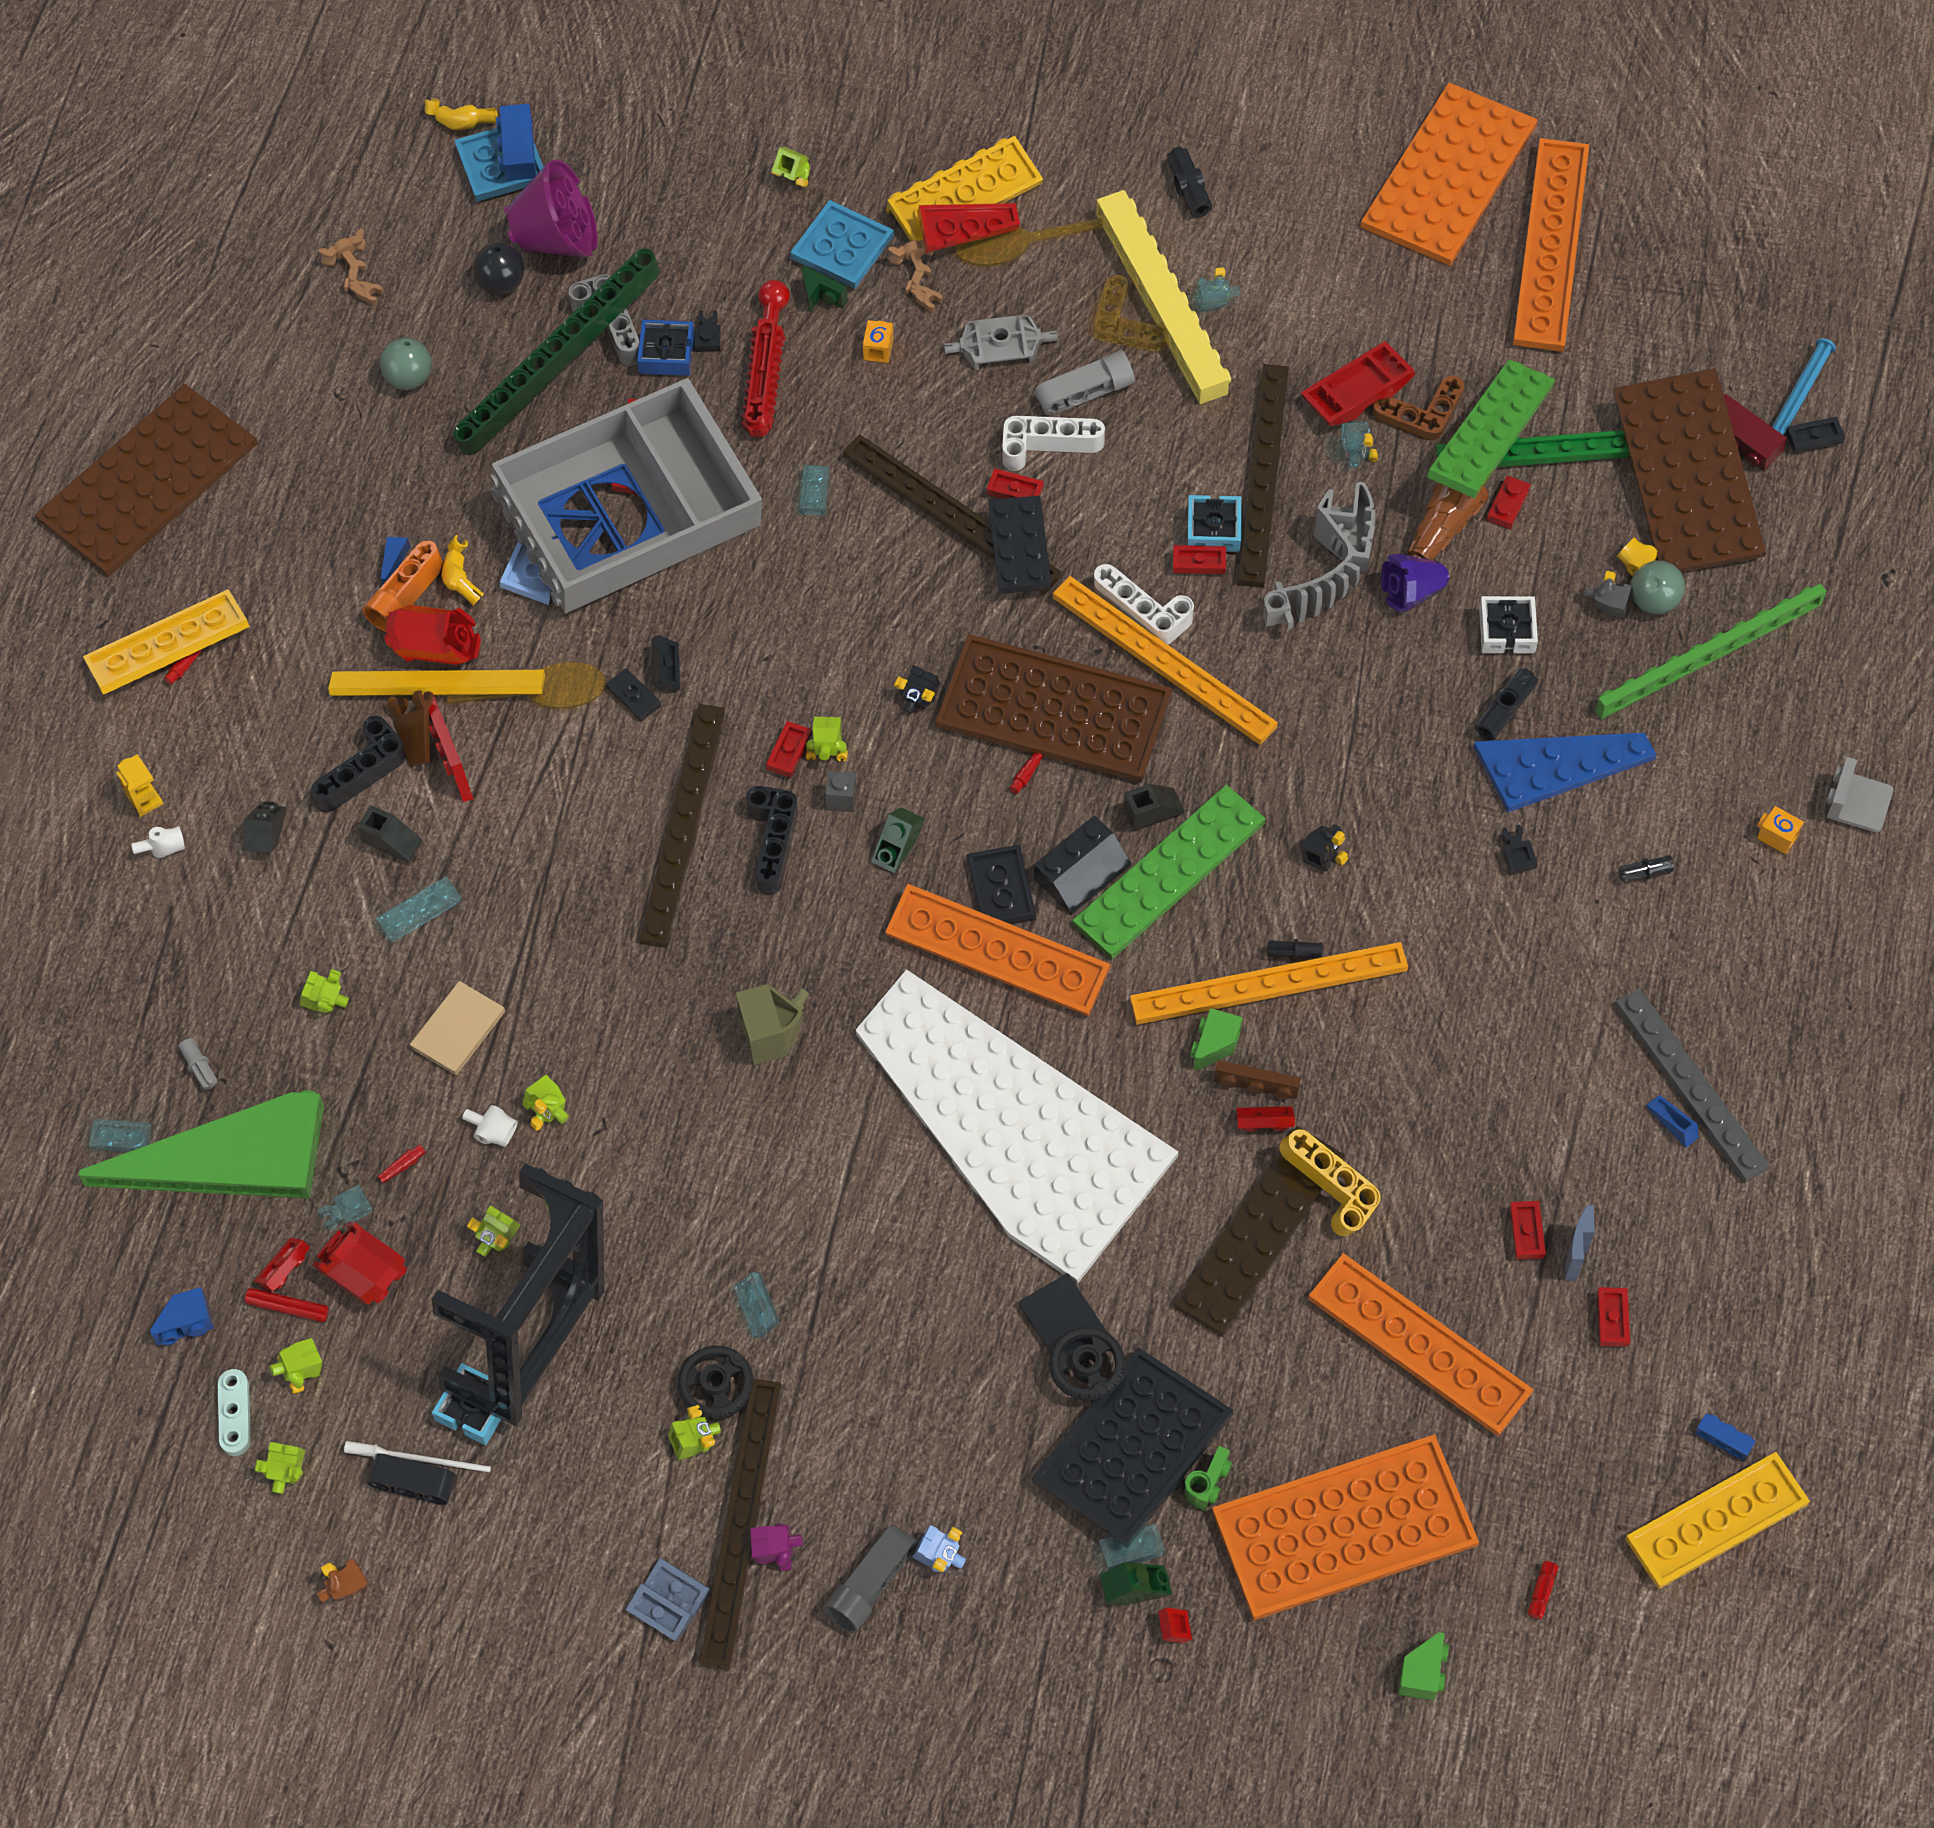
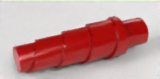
M202 649L175 662L168 669L169 673L164 677L165 682L172 685L177 679H181L200 655Z
M1033 753L1031 758L1014 776V782L1009 787L1011 792L1018 794L1022 788H1026L1027 783L1043 758L1042 754Z
M420 1144L412 1150L408 1149L377 1177L382 1183H386L391 1178L416 1164L418 1159L426 1154V1151Z

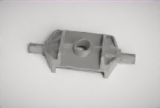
M1028 315L968 321L960 342L944 343L945 354L964 353L965 358L975 370H979V364L1024 358H1029V363L1032 364L1042 342L1058 341L1056 330L1041 333V330L1037 329L1032 318ZM997 334H1004L1007 336V338L1004 340H997L994 337Z

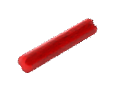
M248 1288L244 1298L247 1305L319 1322H325L329 1314V1309L326 1305L255 1288Z

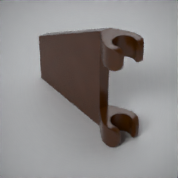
M415 691L412 697L417 711L404 714L408 707V700L406 698L399 699V706L396 703V697L389 698L387 702L402 741L409 766L430 763L429 707L433 701V693L430 691L424 692V700L422 698V691Z

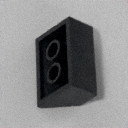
M1094 815L1034 864V880L1072 915L1130 868L1132 863L1114 833Z

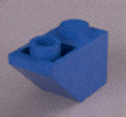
M199 1287L172 1295L150 1329L157 1345L174 1344L180 1338L201 1336L207 1330L214 1329L207 1298L202 1288Z

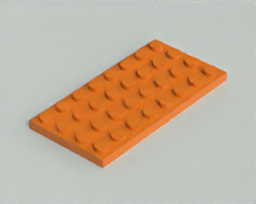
M1449 82L1363 217L1360 228L1451 266L1535 130L1538 119Z
M1435 1434L1212 1507L1214 1519L1253 1621L1479 1545L1478 1538Z

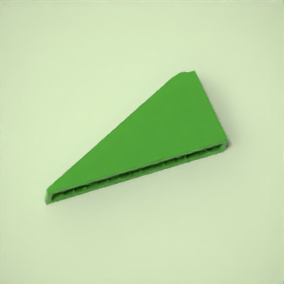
M314 1091L291 1092L79 1170L78 1176L85 1187L310 1199L324 1103L320 1094Z

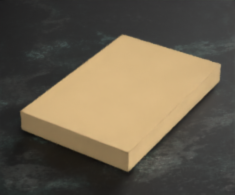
M459 981L410 1043V1047L452 1074L457 1075L503 1016L505 1008Z

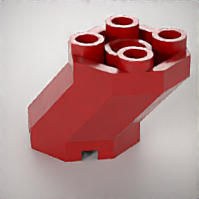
M408 605L389 612L386 625L387 633L385 634L387 646L393 648V651L407 662L416 659L455 665L478 657L481 638L479 633L474 634L472 628L476 626L474 619L460 607L454 610L416 605Z
M349 1221L344 1225L348 1230L344 1233L338 1230L333 1234L317 1255L321 1261H314L312 1266L354 1296L362 1304L369 1305L372 1301L379 1304L389 1292L387 1288L393 1280L398 1281L407 1270L403 1265L405 1259L364 1230L356 1222Z

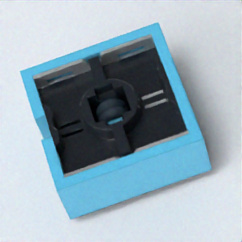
M1189 495L1187 545L1226 546V552H1240L1241 497L1220 496L1219 499H1210V496Z
M463 1363L460 1364L457 1372L489 1387L487 1375ZM446 1392L443 1393L432 1412L435 1421L455 1431L460 1427L463 1429L465 1436L484 1445H487L501 1419Z

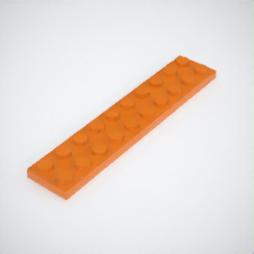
M1544 138L1539 140L1513 345L1564 352L1589 144Z

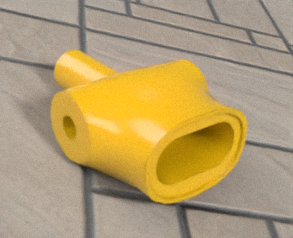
M1633 538L1616 557L1624 563L1628 572L1634 576V573L1642 565L1656 560L1657 550L1655 547L1644 545L1636 538Z

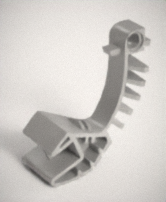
M1356 483L1352 508L1332 506L1334 491L1332 489L1327 491L1317 507L1314 537L1343 562L1322 577L1303 584L1283 588L1281 582H1275L1274 590L1268 592L1264 598L1263 618L1266 627L1285 623L1287 630L1293 628L1294 620L1290 606L1295 603L1298 622H1304L1307 600L1309 601L1313 616H1318L1322 606V599L1329 610L1333 607L1336 593L1341 599L1344 598L1349 585L1355 588L1361 577L1360 571L1367 572L1375 529V510L1371 494L1365 483Z

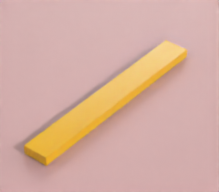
M544 670L332 672L328 689L331 696L413 695L417 690H421L422 695L427 691L433 692V695L542 694L545 673Z

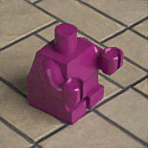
M776 1523L775 1526L751 1528L752 1558L759 1565L776 1562L780 1571L792 1570V1560L790 1557L793 1556V1547L803 1546L802 1535H792L790 1526L782 1523Z

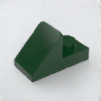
M803 266L801 269L802 284L809 311L813 310L821 298L828 304L836 305L843 309L848 302L847 286Z

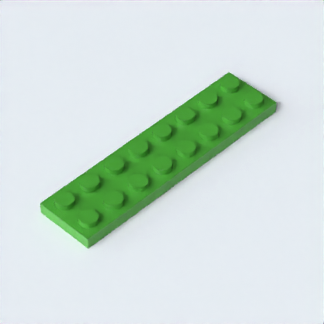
M1509 359L1431 466L1427 478L1475 499L1547 397L1556 379Z
M1225 785L1074 918L1073 926L1111 960L1114 959L1265 824L1266 818L1228 785Z

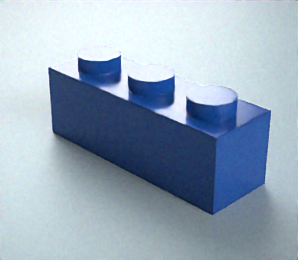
M1708 1413L1704 1415L1695 1432L1699 1437L1743 1462L1755 1443V1440L1749 1434L1739 1432L1733 1425L1725 1424L1717 1416L1709 1415Z

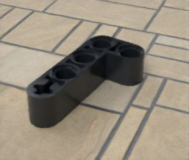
M377 715L368 717L363 723V732L368 746L312 784L311 794L319 811L325 813L334 811L404 763L406 754L402 741L385 719ZM391 749H396L394 752H388ZM346 779H352L349 782H343Z
M754 786L746 794L748 813L753 819L767 822L756 867L757 887L764 895H774L782 887L798 819L797 797L789 790ZM758 801L764 802L763 804H760V805L754 804L755 802H758ZM785 805L791 806V807L788 808V809H782V808H781L782 806H785ZM778 829H784V830H785L784 832H781V833L775 832V831L778 830ZM771 853H780L778 856H769ZM769 870L772 871V873H773V875H771L770 877H769Z

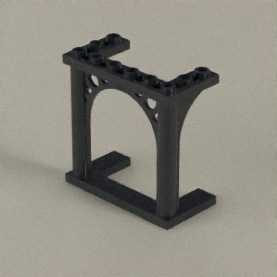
M524 1164L519 1171L520 1188L545 1201L550 1215V1230L544 1245H535L528 1241L524 1247L523 1265L529 1268L497 1316L494 1317L440 1290L432 1298L433 1315L485 1339L489 1387L444 1366L438 1374L440 1390L514 1426H517L522 1419V1405L591 1300L594 1298L599 1301L605 1292L603 1200L593 1192H585L574 1187L571 1182L565 1179L559 1180L549 1175L542 1168L532 1167L528 1164ZM571 1252H573V1260L568 1257ZM549 1286L553 1297L551 1320L520 1368L518 1331Z

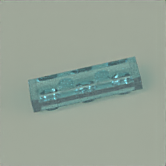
M446 876L376 917V920L392 943L462 902V898Z

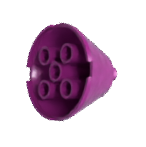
M559 159L549 161L512 203L504 208L510 225V229H508L509 238L513 243H518L525 252L586 258L593 255L592 250L597 249V226L588 196H582L577 186L580 180L565 162Z

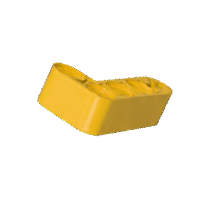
M1295 1130L1281 1141V1155L1341 1203L1331 1219L1333 1231L1337 1235L1345 1237L1359 1230L1379 1204V1190L1307 1131ZM1314 1158L1321 1160L1323 1169L1315 1165ZM1337 1176L1344 1179L1345 1187L1338 1183ZM1359 1194H1363L1367 1198V1205L1360 1201ZM1344 1215L1351 1219L1352 1227L1346 1225Z

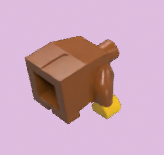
M352 1558L345 1562L347 1566L341 1571H338L337 1567L331 1563L321 1567L323 1574L326 1577L328 1576V1579L324 1582L326 1587L316 1592L322 1603L331 1597L337 1601L354 1596L370 1586L355 1559Z

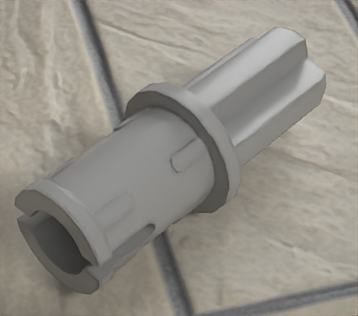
M193 1038L182 1041L178 1049L188 1063L187 1068L189 1072L194 1073L204 1090L213 1089L218 1081L208 1065V1058L202 1055Z

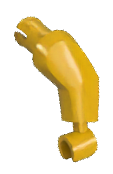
M439 99L425 100V113L435 115V119L454 131L473 129L477 124H495L496 117H498L495 108L476 109L473 105H465L454 110L447 106L440 107Z
M455 535L447 545L449 552L446 553L441 572L442 580L450 591L456 590L474 606L484 593L467 579V573L463 570L464 556L461 553L468 546V541L465 539L460 544L457 541L458 535Z

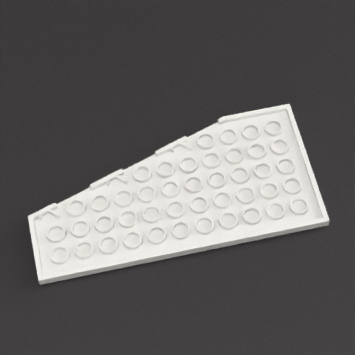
M907 969L856 1029L857 1037L875 1061L879 1062L924 1126L928 1127L976 1195L980 1196L1001 1224L1007 1236L1063 1275L1068 1273L1076 1284L1080 1282L1178 1157V1151Z

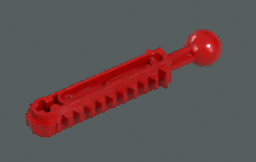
M769 280L761 285L758 291V300L765 308L763 319H758V326L751 328L754 338H751L753 345L750 348L752 354L749 356L751 363H748L750 371L747 372L749 379L746 380L748 387L745 389L747 396L744 397L746 405H743L744 414L741 416L744 431H747L751 437L767 435L769 430H772V423L774 422L773 414H775V409L773 406L776 405V389L779 387L777 380L780 379L778 372L781 371L779 364L782 363L780 355H783L781 347L784 346L783 341L786 340L782 327L778 326L779 311L786 307L790 300L789 289L779 280Z

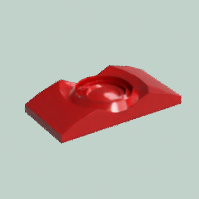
M1384 341L1302 391L1301 397L1329 426L1340 425L1357 419L1369 405L1377 400L1393 397L1415 375V370Z

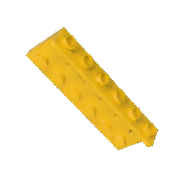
M1015 136L1009 139L1003 138L993 147L987 150H979L972 158L966 161L964 159L959 160L952 168L946 171L940 170L933 174L930 179L924 182L918 181L910 189L902 193H894L887 201L886 212L888 215L893 213L910 241H921L923 238L917 213L919 205L1003 204L1041 185L1043 178Z

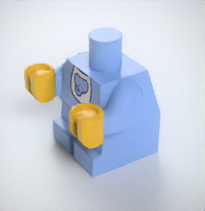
M930 1525L924 1531L912 1558L927 1566H931L934 1572H944L951 1564L961 1569L966 1558L957 1554L959 1548L958 1541L962 1531L952 1526L951 1530L944 1534Z

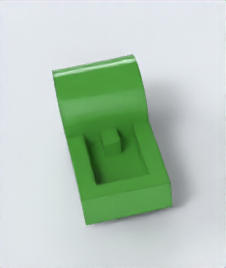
M1218 1446L1207 1473L1204 1471H1193L1187 1476L1184 1495L1186 1500L1194 1505L1195 1508L1206 1512L1209 1503L1215 1504L1221 1488L1217 1487L1221 1477L1226 1479L1232 1466V1462L1228 1461L1230 1450ZM1198 1483L1202 1484L1206 1490L1202 1493H1196L1190 1487Z

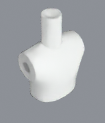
M179 826L171 829L154 827L149 832V839L131 843L134 854L151 850L153 856L157 858H163L185 849Z
M493 1105L489 1107L484 1116L466 1109L462 1117L463 1120L477 1125L474 1133L476 1140L483 1144L494 1143L506 1147L518 1124V1121L506 1115L499 1107Z

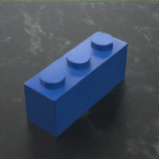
M530 104L500 106V117H496L497 131L502 133V136H497L499 152L503 151V156H499L500 171H505L507 181L533 179L536 176Z

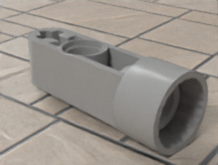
M1119 350L1102 357L1100 360L1041 383L1036 387L1034 393L1044 413L1051 416L1109 392L1135 383V378L1127 356L1123 350Z

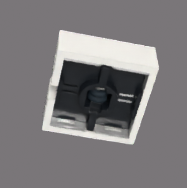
M1481 596L1479 614L1482 653H1504L1505 649H1513V653H1535L1538 643L1535 597Z

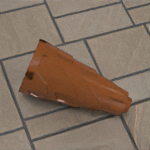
M1436 482L1432 490L1434 493L1426 507V513L1414 533L1415 538L1410 546L1408 555L1434 560L1440 551L1443 552L1454 536L1461 532L1471 517H1475L1487 501L1489 494L1485 486H1483L1474 499Z

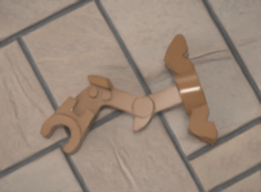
M362 228L356 232V236L340 239L328 250L325 248L319 249V254L325 256L321 260L322 265L334 266L338 258L345 259L350 266L348 278L344 281L345 292L350 289L356 294L357 298L370 305H377V298L371 295L373 293L382 295V287L378 284L357 281L359 269H366V264L361 260H356L353 256L355 250L363 251L366 246V241L363 239L364 230Z
M923 240L910 241L898 249L896 247H889L888 251L892 254L888 258L889 263L900 266L906 258V260L912 261L915 273L912 280L906 284V294L911 292L917 303L928 312L933 313L935 305L930 303V301H937L941 304L943 297L939 292L920 285L924 274L931 275L930 267L923 264L920 257L923 254L932 256L935 251L926 253Z

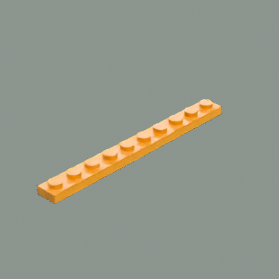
M1071 576L1053 592L1054 600L1260 746L1277 728V721Z
M1398 942L1130 995V1003L1136 1025L1209 1011L1210 1008L1219 1009L1406 972L1408 964L1402 944Z

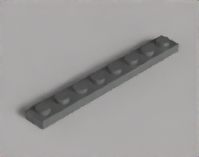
M1640 988L1617 1000L1615 1003L1617 1010L1745 1184L1768 1171L1770 1165Z

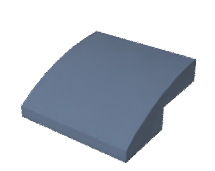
M1587 1205L1578 1221L1567 1254L1565 1281H1577L1584 1261V1254L1587 1255L1595 1233L1593 1205Z
M659 1558L645 1584L641 1583L626 1610L672 1640L677 1641L696 1616L712 1589L666 1560Z

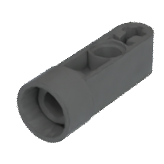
M891 1524L845 1584L839 1585L823 1605V1611L827 1617L843 1630L856 1633L871 1614L872 1605L911 1556L918 1540L894 1524Z

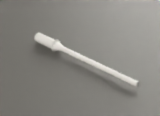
M346 1441L344 1453L373 1457V1459L375 1454L382 1453L426 1463L484 1472L491 1471L490 1466L388 1451L379 1447L378 1444L369 1445Z

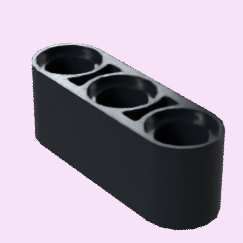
M377 1453L375 1454L366 1484L381 1491L434 1504L447 1505L457 1475L441 1467Z

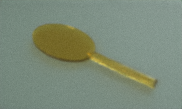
M1099 218L1029 233L1022 227H1019L1015 231L956 245V253L962 261L977 266L999 265L1021 256L1028 249L1030 242L1102 228V219Z
M563 662L540 669L544 670L545 673L542 694L447 695V703L528 695L534 703L543 707L554 709L574 708L585 705L599 697L605 689L606 680L604 674L592 665L580 662Z

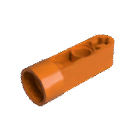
M423 541L419 543L362 608L366 619L379 630L386 632L389 612L413 605L442 571L444 562L434 542Z

